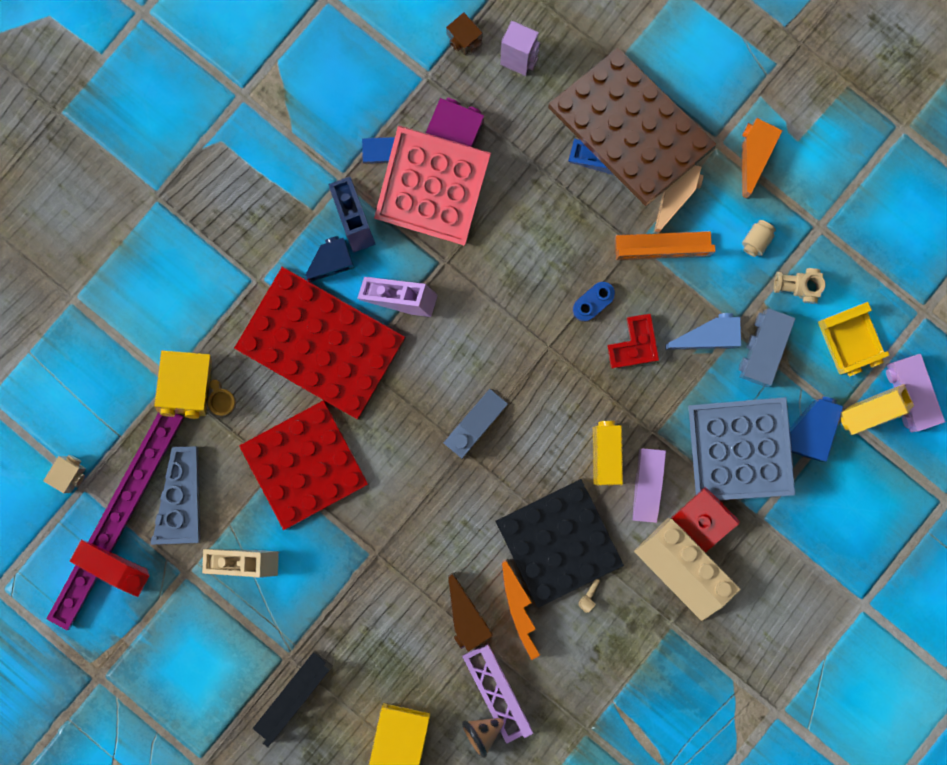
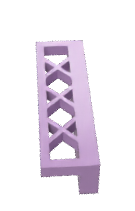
M487 642L462 655L493 718H499L498 715L504 717V725L500 732L506 744L522 735L525 738L533 734L532 728L489 643ZM481 652L485 660L484 669L473 667L469 658ZM476 672L482 673L480 679H479V677H478V675H477ZM485 674L494 677L497 683L494 691L483 687L482 682ZM488 694L493 695L492 700H490ZM496 696L505 699L508 705L505 713L495 710L493 704ZM507 718L515 720L520 729L509 736L504 728Z

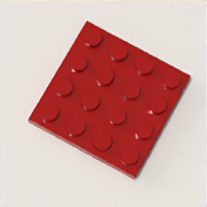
M324 400L239 445L283 530L369 485Z

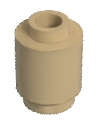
M759 220L757 224L755 223L743 240V250L753 257H756V255L762 256L774 238L773 233L776 229L768 222Z

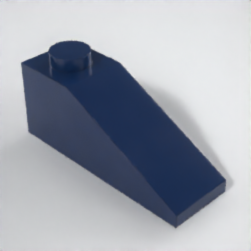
M349 176L328 184L353 253L376 245L351 177Z

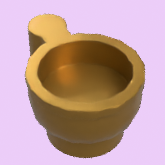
M212 380L210 387L213 389V392L209 396L208 407L215 415H228L235 408V397L228 390L221 388L220 381Z

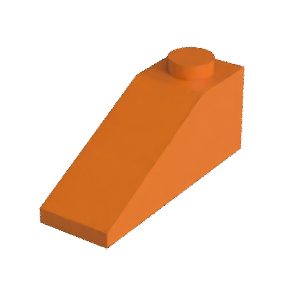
M758 118L752 124L748 123L742 133V136L745 137L742 143V197L745 198L751 195L783 131Z

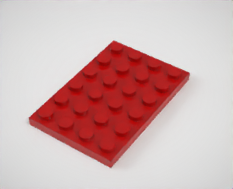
M281 267L234 349L358 420L404 342L405 337L286 268Z

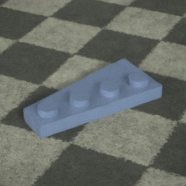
M198 446L172 447L165 477L166 482L161 494V504L150 545L200 543Z

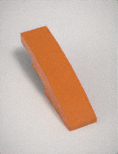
M505 559L502 561V569L510 612L519 637L531 660L540 656L538 649L529 636V633L536 628L524 607L531 604V600Z

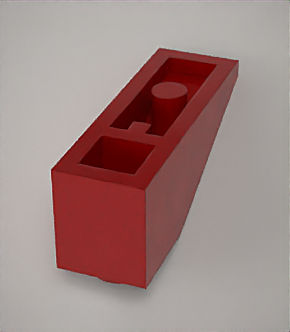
M83 539L80 540L69 560L71 563L110 585L136 597H139L150 576L147 568Z

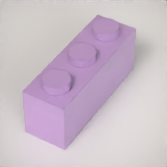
M511 21L501 42L500 65L525 76L529 69L533 71L538 60L540 42L537 40L539 32Z
M921 354L886 364L888 368L886 375L889 382L893 383L894 387L905 384L914 403V407L908 413L902 415L905 427L909 428L910 432H917L944 423L945 420Z

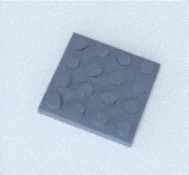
M787 397L688 405L696 495L704 487L718 500L796 495Z

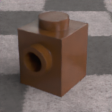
M464 12L446 27L447 36L450 38L449 43L457 52L461 50L466 55L470 51L472 53L475 52L482 45L483 33Z

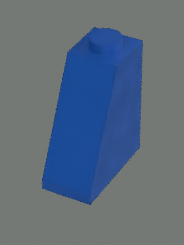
M824 396L822 399L814 400L790 427L792 453L819 462H827L843 406L836 404L837 400Z

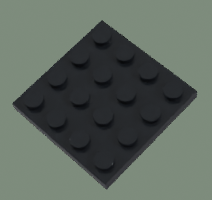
M582 479L495 520L537 608L624 566Z

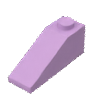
M364 277L358 299L411 315L431 317L437 294L426 284Z

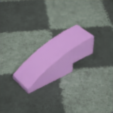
M639 449L633 521L657 523L666 451Z

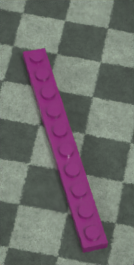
M158 412L91 535L89 543L112 553L185 416L175 414L174 417H166ZM75 565L46 619L65 630H70L98 577Z

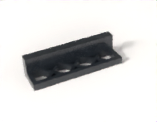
M314 651L252 728L265 739L262 744L267 748L333 667L317 652Z

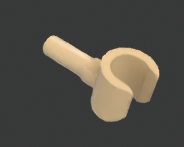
M598 579L593 581L589 591L579 601V607L585 613L590 612L596 605L590 598L600 583Z

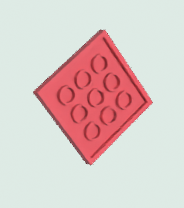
M399 125L374 219L465 246L491 152Z

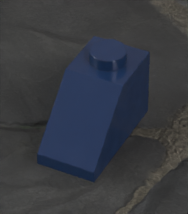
M339 236L331 237L325 240V244L320 245L305 274L308 282L311 283L354 268L344 238L339 239Z

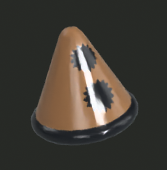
M503 719L464 720L462 727L472 746L481 757H487L489 749L504 725Z

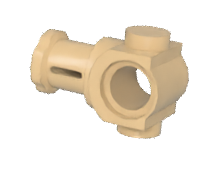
M807 268L806 273H797L796 276L783 275L782 272H776L774 292H793L794 296H799V298L803 299L804 303L817 304L818 298L821 297V293L825 289L823 273H820V269ZM808 280L816 284L815 292L808 289Z

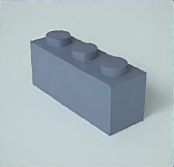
M769 308L764 310L763 313L758 314L754 324L757 330L755 335L750 336L746 346L749 349L746 358H742L738 370L741 371L740 378L764 387L772 385L795 321L794 317Z

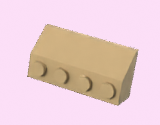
M667 518L634 550L644 563L701 621L722 608L740 590L670 518Z

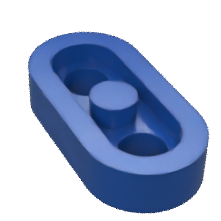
M607 282L595 284L574 303V317L582 322L593 319L613 301L615 297L613 286ZM602 289L606 290L607 297H600L599 291ZM582 305H587L589 307L588 313H583L581 311Z

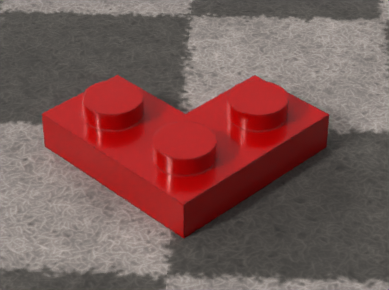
M651 313L627 317L630 341L607 345L611 369L659 361Z

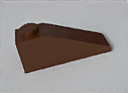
M452 572L449 574L448 580L454 630L457 634L454 636V639L461 649L465 647L469 652L493 635Z

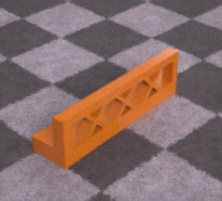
M711 231L615 236L616 260L707 257L715 253V245L711 244Z

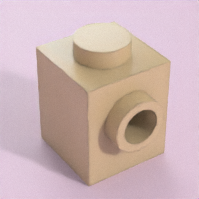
M72 455L67 457L58 456L43 481L62 493H71L74 487H78L85 477L83 473L86 468L81 466V461Z

